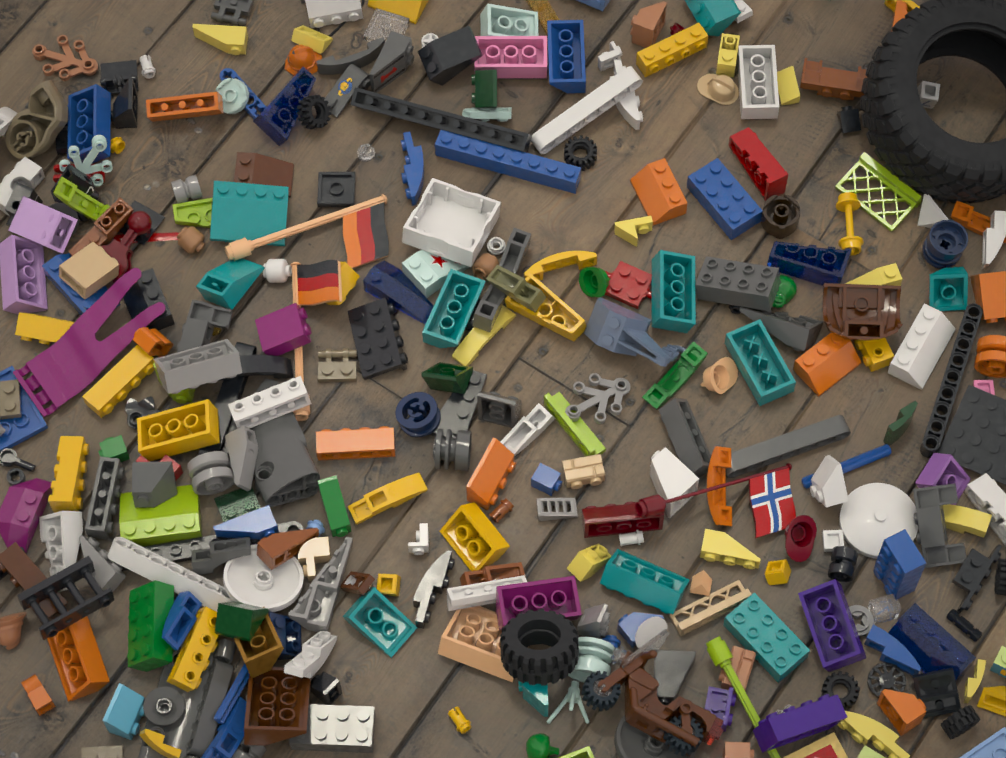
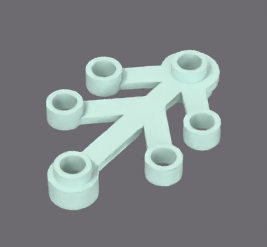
M96 135L92 138L93 148L83 163L80 158L79 148L77 146L69 147V157L73 159L75 167L84 174L98 171L109 173L112 171V162L109 160L91 165L98 153L104 151L107 147V140L103 135ZM66 159L59 162V169L64 172L66 167H62V165H68L70 162ZM94 174L90 177L95 186L103 184V176L101 174Z

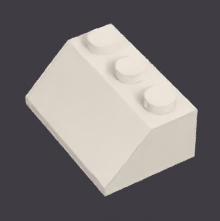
M305 0L311 28H320L326 25L340 24L345 21L363 19L360 0Z

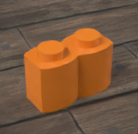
M139 328L134 333V338L132 339L150 356H166L173 347V343L155 328Z

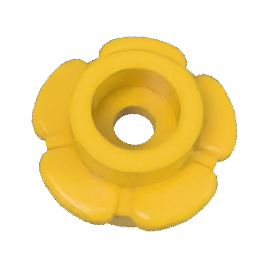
M121 137L111 139V153L120 154L124 150L126 144Z

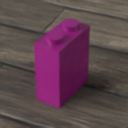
M294 303L255 320L262 351L266 355L279 356L311 342L310 334L312 332L310 326L306 323L308 316L305 309L300 308L297 303Z

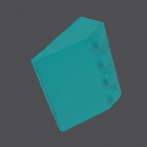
M214 181L210 240L233 242L246 238L247 241H252L286 229L289 187ZM285 238L266 245L285 246Z

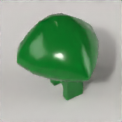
M544 733L534 734L526 742L528 758H556L551 757V755H559V748L551 747L549 736Z

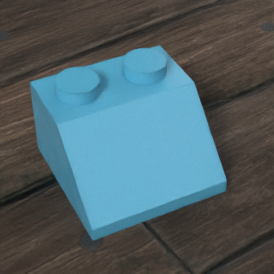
M119 683L102 720L108 732L132 740L133 735H137L140 729L139 722L141 717L145 716L143 709L145 697Z

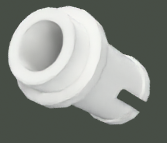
M143 55L139 59L143 69L142 75L147 79L153 78L156 70L152 65L151 57Z
M636 530V532L619 534L621 546L644 543L642 531Z

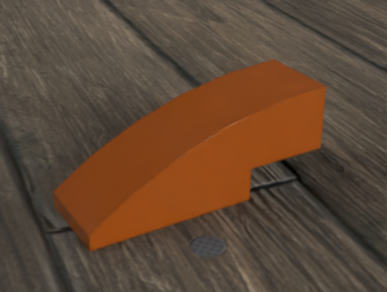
M522 562L485 566L483 570L464 572L460 577L461 586L523 576L525 573Z

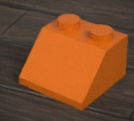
M884 689L877 701V705L900 736L921 724L927 712L923 701L917 699L913 694Z

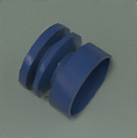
M952 220L936 222L931 227L922 247L925 260L931 266L939 269L953 267L960 260L962 253L967 247L968 234L965 228L958 222Z

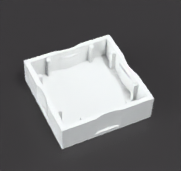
M432 178L422 195L419 205L413 210L403 227L402 243L472 267L499 218L501 202L477 193L464 191L457 186Z

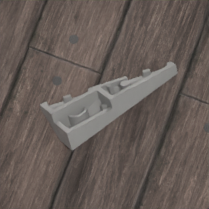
M346 537L343 544L334 552L331 560L324 565L309 585V589L303 597L299 598L294 609L290 610L289 618L307 630L314 632L329 630L353 538Z

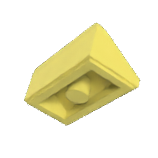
M302 25L294 29L291 40L299 45L308 46L313 51L322 54L333 41V38Z
M790 66L778 71V94L781 105L799 103L800 92L794 67Z

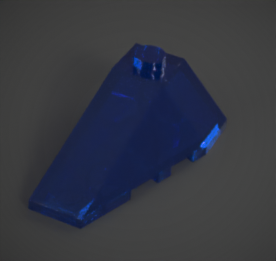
M385 260L374 265L363 279L364 291L379 299L386 297L390 303H394L396 309L426 325L434 305L401 269Z

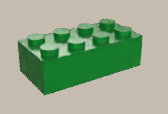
M154 580L131 590L129 595L128 667L145 672L172 663L173 648L162 638V633L168 613L174 603V585Z

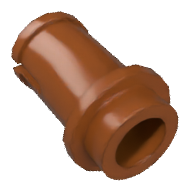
M505 498L500 501V504L489 516L494 522L499 523L508 512H512L514 506Z

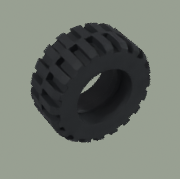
M538 609V611L528 610L524 614H517L516 618H511L502 629L500 635L501 662L504 669L509 672V675L514 679L518 678V681L522 683L529 682V685L541 684V686L547 685L550 682L552 684L557 683L559 679L563 680L568 676V673H572L578 663V631L573 626V623L560 613L556 614L555 611L551 610L547 612L544 609ZM536 644L551 646V648L544 650H533L527 647Z

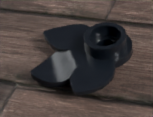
M152 396L140 402L130 398L125 405V411L128 414L127 423L132 429H137V423L134 422L135 419L162 412L155 410Z

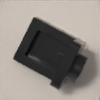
M852 106L841 107L842 111H837V115L840 117L842 133L860 131L861 125L858 109H853Z

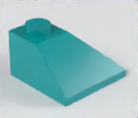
M964 267L943 268L929 274V306L939 311L966 310L968 301V273Z

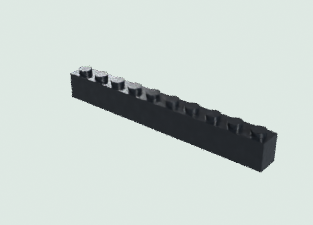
M356 87L350 104L362 109L528 153L532 135Z

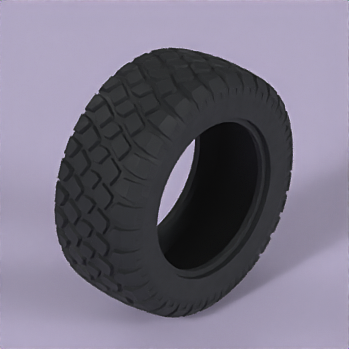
M929 0L921 4L920 8L916 7L907 13L905 19H900L892 27V32L888 31L881 41L882 46H878L872 56L874 61L869 62L865 74L867 78H864L861 90L865 94L861 96V110L865 112L861 117L863 127L869 130L866 132V136L870 145H875V154L880 161L884 160L886 162L885 167L892 175L897 173L899 180L909 187L913 185L916 192L923 195L931 194L933 199L944 202L949 199L951 203H956V201L978 203L998 198L1006 194V138L995 142L975 143L959 139L940 128L930 118L921 103L917 89V70L920 64L933 58L943 56L963 57L985 66L998 77L1006 88V1L937 0L936 2L935 0Z

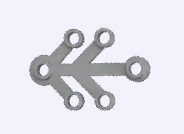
M592 373L589 376V384L591 386L600 385L609 389L603 391L585 387L584 383L580 381L574 383L573 392L575 394L593 397L579 405H569L566 408L565 413L572 422L579 420L581 412L599 403L594 421L597 424H603L606 420L605 411L608 398L615 395L614 403L610 407V413L617 416L622 411V397L630 391L628 380L616 378L614 381L601 378L597 373Z

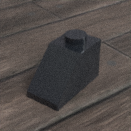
M324 671L320 675L314 676L310 682L311 692L325 705H331L342 694L340 681Z

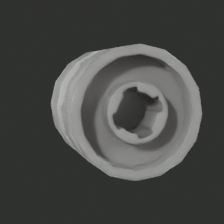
M196 174L187 177L185 182L181 179L171 182L177 204L188 202L189 198L193 200L203 198Z

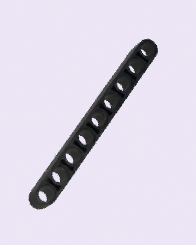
M975 303L969 304L964 312L924 434L920 452L926 458H931L933 453H937L983 314L982 307ZM953 362H958L961 365H955ZM948 378H953L956 382H951ZM946 394L950 398H945L942 395ZM937 411H942L945 415H940ZM935 427V428L939 429L940 431H939V432H935V431L932 430V428ZM926 444H931L934 448H928Z

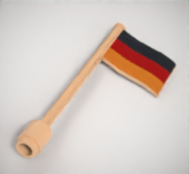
M382 194V196L252 241L242 238L228 243L224 247L229 261H236L252 255L251 251L257 247L343 218V239L347 254V264L354 269L388 257L389 240L384 221V204L386 205L388 200L386 195Z
M326 260L311 265H301L299 262L290 264L292 268L293 304L297 303L301 308V306H315L331 301L342 302L340 261ZM301 346L294 349L295 378L301 376L304 383L303 348ZM310 405L293 411L297 421H305L309 418Z

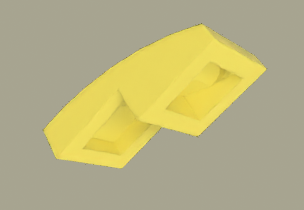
M978 659L974 666V678L968 677L965 683L964 703H968L977 691L984 675L986 660Z

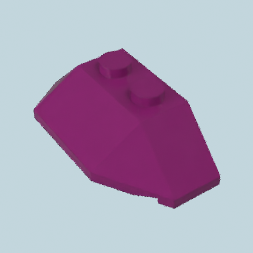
M35 478L9 487L0 508V534L7 548L16 542L27 553L38 527L39 517L43 515L49 495L52 494V482Z

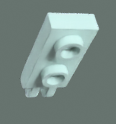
M512 107L465 108L462 111V116L479 119V121L483 122L490 121V119L504 122L511 119Z

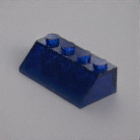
M916 603L900 617L888 632L907 648L920 665V670L924 673L953 668L955 680L957 681L973 665L976 659L969 650Z

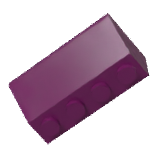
M575 576L497 586L496 614L499 630H502L511 618H516L517 614H524L528 610L538 611V609H544L547 612L551 610L555 611L556 614L564 615L570 621L577 620L582 613Z

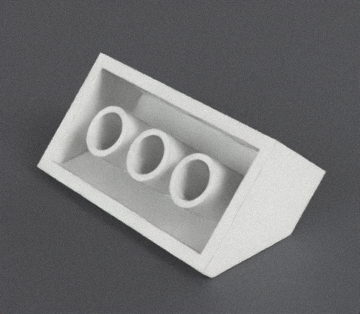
M924 303L891 361L888 374L920 390L923 389L956 330L941 311Z

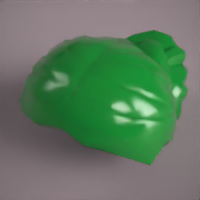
M780 275L781 283L772 307L781 308L795 296L797 286L794 280L788 276Z

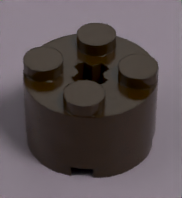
M785 194L784 196L773 195L768 198L764 204L761 225L764 230L777 239H783L794 233L800 218L799 203L793 197Z

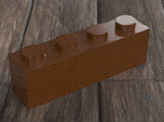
M16 542L0 554V570L3 573L6 571L11 576L9 580L16 588L20 586L25 591L47 579ZM57 592V596L59 597L63 605L66 606L68 602L59 592ZM46 598L38 603L48 619H51L58 613L50 598Z

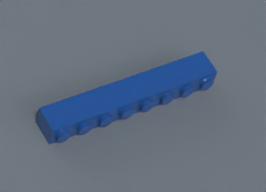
M440 129L435 142L436 156L576 194L581 179V167Z

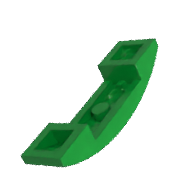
M693 341L681 354L678 362L657 384L654 383L642 398L656 410L659 409L690 379L708 353Z

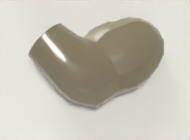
M52 80L40 83L30 92L28 108L18 112L6 131L5 141L7 148L16 158L23 159L27 157L32 159L46 152L68 122V106Z

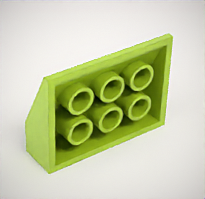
M192 485L177 486V495L158 506L135 508L132 492L121 493L120 537L142 547L203 537L199 495L195 494Z

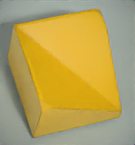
M787 559L768 562L764 575L769 585L788 583L791 568Z
M378 574L377 590L383 595L399 596L401 577L397 574Z

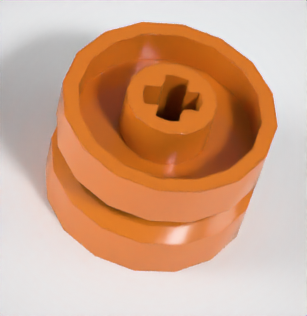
M988 335L981 337L977 342L975 370L988 377L1006 378V336Z

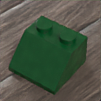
M475 70V74H472V85H475V93H472V104H475V107H497V70Z

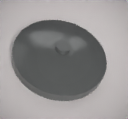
M625 715L621 718L616 728L614 743L619 758H694L695 752H692L690 757L687 755L681 756V752L678 755L674 754L676 750L670 751V746H666L663 742L629 725L625 720Z

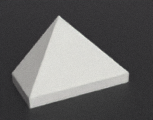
M924 194L917 226L931 228L936 222L949 220L930 195Z

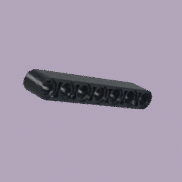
M237 342L235 345L239 356L256 355L257 347L241 342ZM238 376L237 380H223L215 403V407L218 409L220 443L200 448L198 455L223 450L226 440L225 435L228 434L233 418L228 404L242 398L249 376Z

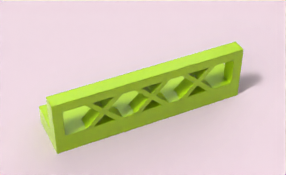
M549 392L544 395V406L556 418V421L585 456L602 454L606 451L604 445L581 417L578 421L572 422L565 411L570 404L560 392L553 396Z

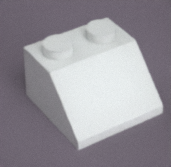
M830 455L825 456L811 478L812 486H810L812 497H815L825 507L848 502L841 464Z

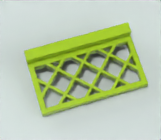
M865 152L860 156L859 161L835 185V188L841 193L852 192L857 195V193L868 192V201H860V208L891 232L898 227L914 208L921 204V195L901 182L898 177L892 175L890 171ZM861 167L866 171V176L855 177V171ZM877 179L880 182L879 188H869V180ZM867 180V189H856V181ZM845 182H854V190H846L842 187ZM881 191L882 200H870V192ZM883 191H892L895 199H884ZM895 202L896 211L885 212L884 203ZM897 202H906L910 206L907 210L898 211ZM882 203L883 212L871 210V204ZM885 215H896V222L890 225L886 221Z

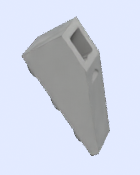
M243 425L225 435L226 449L230 456V466L233 469L234 483L237 487L249 491L252 486L258 454V443L255 431Z
M81 535L79 540L84 558L89 556L93 561L95 572L92 573L93 577L103 591L111 588L112 592H114L126 577L121 571L123 569L122 566L108 558V552L98 546L100 543L95 538Z
M604 603L585 609L577 626L578 634L584 637L605 638L610 621L608 605Z

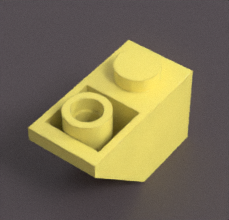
M722 33L716 74L734 78L739 35Z
M598 543L579 551L567 569L581 582L592 577L612 556L604 546Z

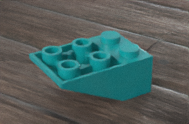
M243 258L236 261L230 260L208 271L196 287L206 301L232 310L265 267Z

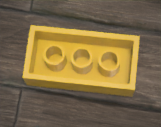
M209 399L137 418L138 452L148 461L162 459L165 455L173 456L220 443L218 409Z

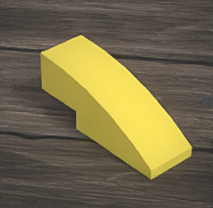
M943 505L947 529L962 534L968 532L984 538L992 517L991 514L957 505Z

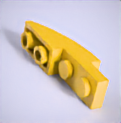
M415 473L363 495L364 498L349 505L348 508L355 523L358 525L390 507L395 508L426 492L428 488L421 474Z

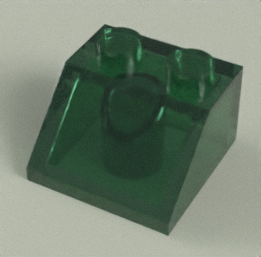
M252 487L249 491L240 488L214 498L223 522L261 508Z

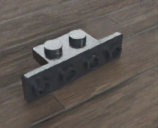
M1000 544L993 549L988 558L973 548L970 550L952 580V583L967 592L956 610L958 613H961L963 610L967 611L972 605L973 600H971L973 594L977 595L983 585L980 582L983 578L987 579L992 571L990 568L993 562L996 563L1002 554L999 552L1002 548Z

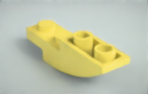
M845 711L847 718L837 724L841 729H846L850 732L852 738L857 743L867 745L871 740L877 750H883L889 755L888 758L910 757L907 752L896 744L899 735L874 719L858 713Z

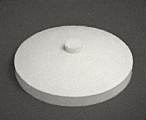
M885 483L866 484L852 491L848 495L849 501L843 503L839 515L840 530H843V537L850 547L866 557L877 559L884 539L906 529L912 541H914L919 526L914 521L916 506L906 493L895 486Z
M257 544L251 545V555L227 561L223 575L225 591L232 601L258 607L265 606L269 612L280 611L295 602L302 591L304 579L303 569L295 556L270 570L257 556Z

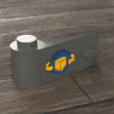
M354 64L349 65L324 99V101L327 100L329 102L327 106L332 108L328 109V112H331L332 115L338 118L352 99L355 87L360 89L369 88L371 85L370 75Z

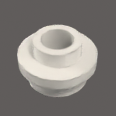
M493 237L487 243V250L492 255L502 254L506 247L504 240L499 237Z

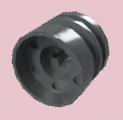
M438 428L433 444L435 469H441L442 461H445V470H448L450 462L453 461L456 471H469L471 431L458 430L456 438H452V431L448 429L446 438H444L443 429Z

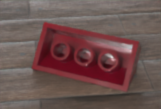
M632 501L626 502L624 505L588 506L582 509L581 514L584 538L636 532V530L646 532L663 529L664 513L648 518H640L635 511V502Z

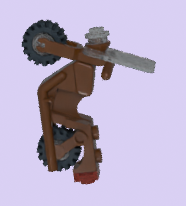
M667 629L634 653H631L630 650H624L623 646L620 649L615 648L610 659L614 660L613 665L617 664L620 667L612 674L610 673L609 676L606 675V671H603L602 674L600 671H597L596 674L594 672L591 673L582 687L581 695H584L582 699L583 701L587 700L586 705L588 707L593 705L592 710H596L598 707L600 712L603 709L607 711L610 707L612 708L621 694L619 689L625 682L626 722L663 742L666 746H670V751L676 750L674 754L678 755L681 752V756L687 755L690 757L692 752L697 750L701 742L711 745L714 739L719 740L724 730L721 728L724 722L722 719L681 696L667 706L663 705L657 697L659 682L647 673L644 667L648 660L656 658L657 652L655 650H659L670 633Z

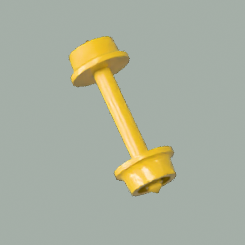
M852 192L840 194L836 203V209L845 212L847 234L846 237L839 240L838 245L841 247L842 253L848 256L859 254L864 243L861 237L854 236L852 211L858 210L861 203L857 195Z

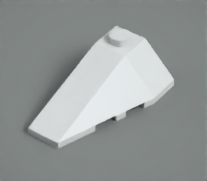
M59 511L39 517L40 538L46 544L47 551L45 552V557L50 560L51 564L50 576L76 563L80 546L79 537L83 533L82 512Z

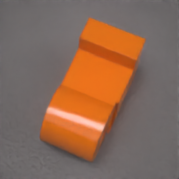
M36 674L21 682L39 716L56 707Z

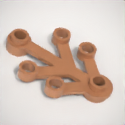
M60 35L57 38L58 45L62 47L65 55L47 50L41 44L35 45L32 50L36 60L42 61L50 58L60 61V63L55 65L45 64L42 69L46 76H51L55 72L60 71L59 76L62 81H68L70 78L82 73L91 76L98 69L97 61L88 57L82 40L74 42L75 51L79 52L82 60L74 57L66 35ZM72 65L77 67L70 71L68 69H65Z

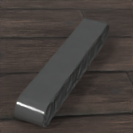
M837 415L731 452V468H726L727 478H734L842 440L851 434L843 415Z

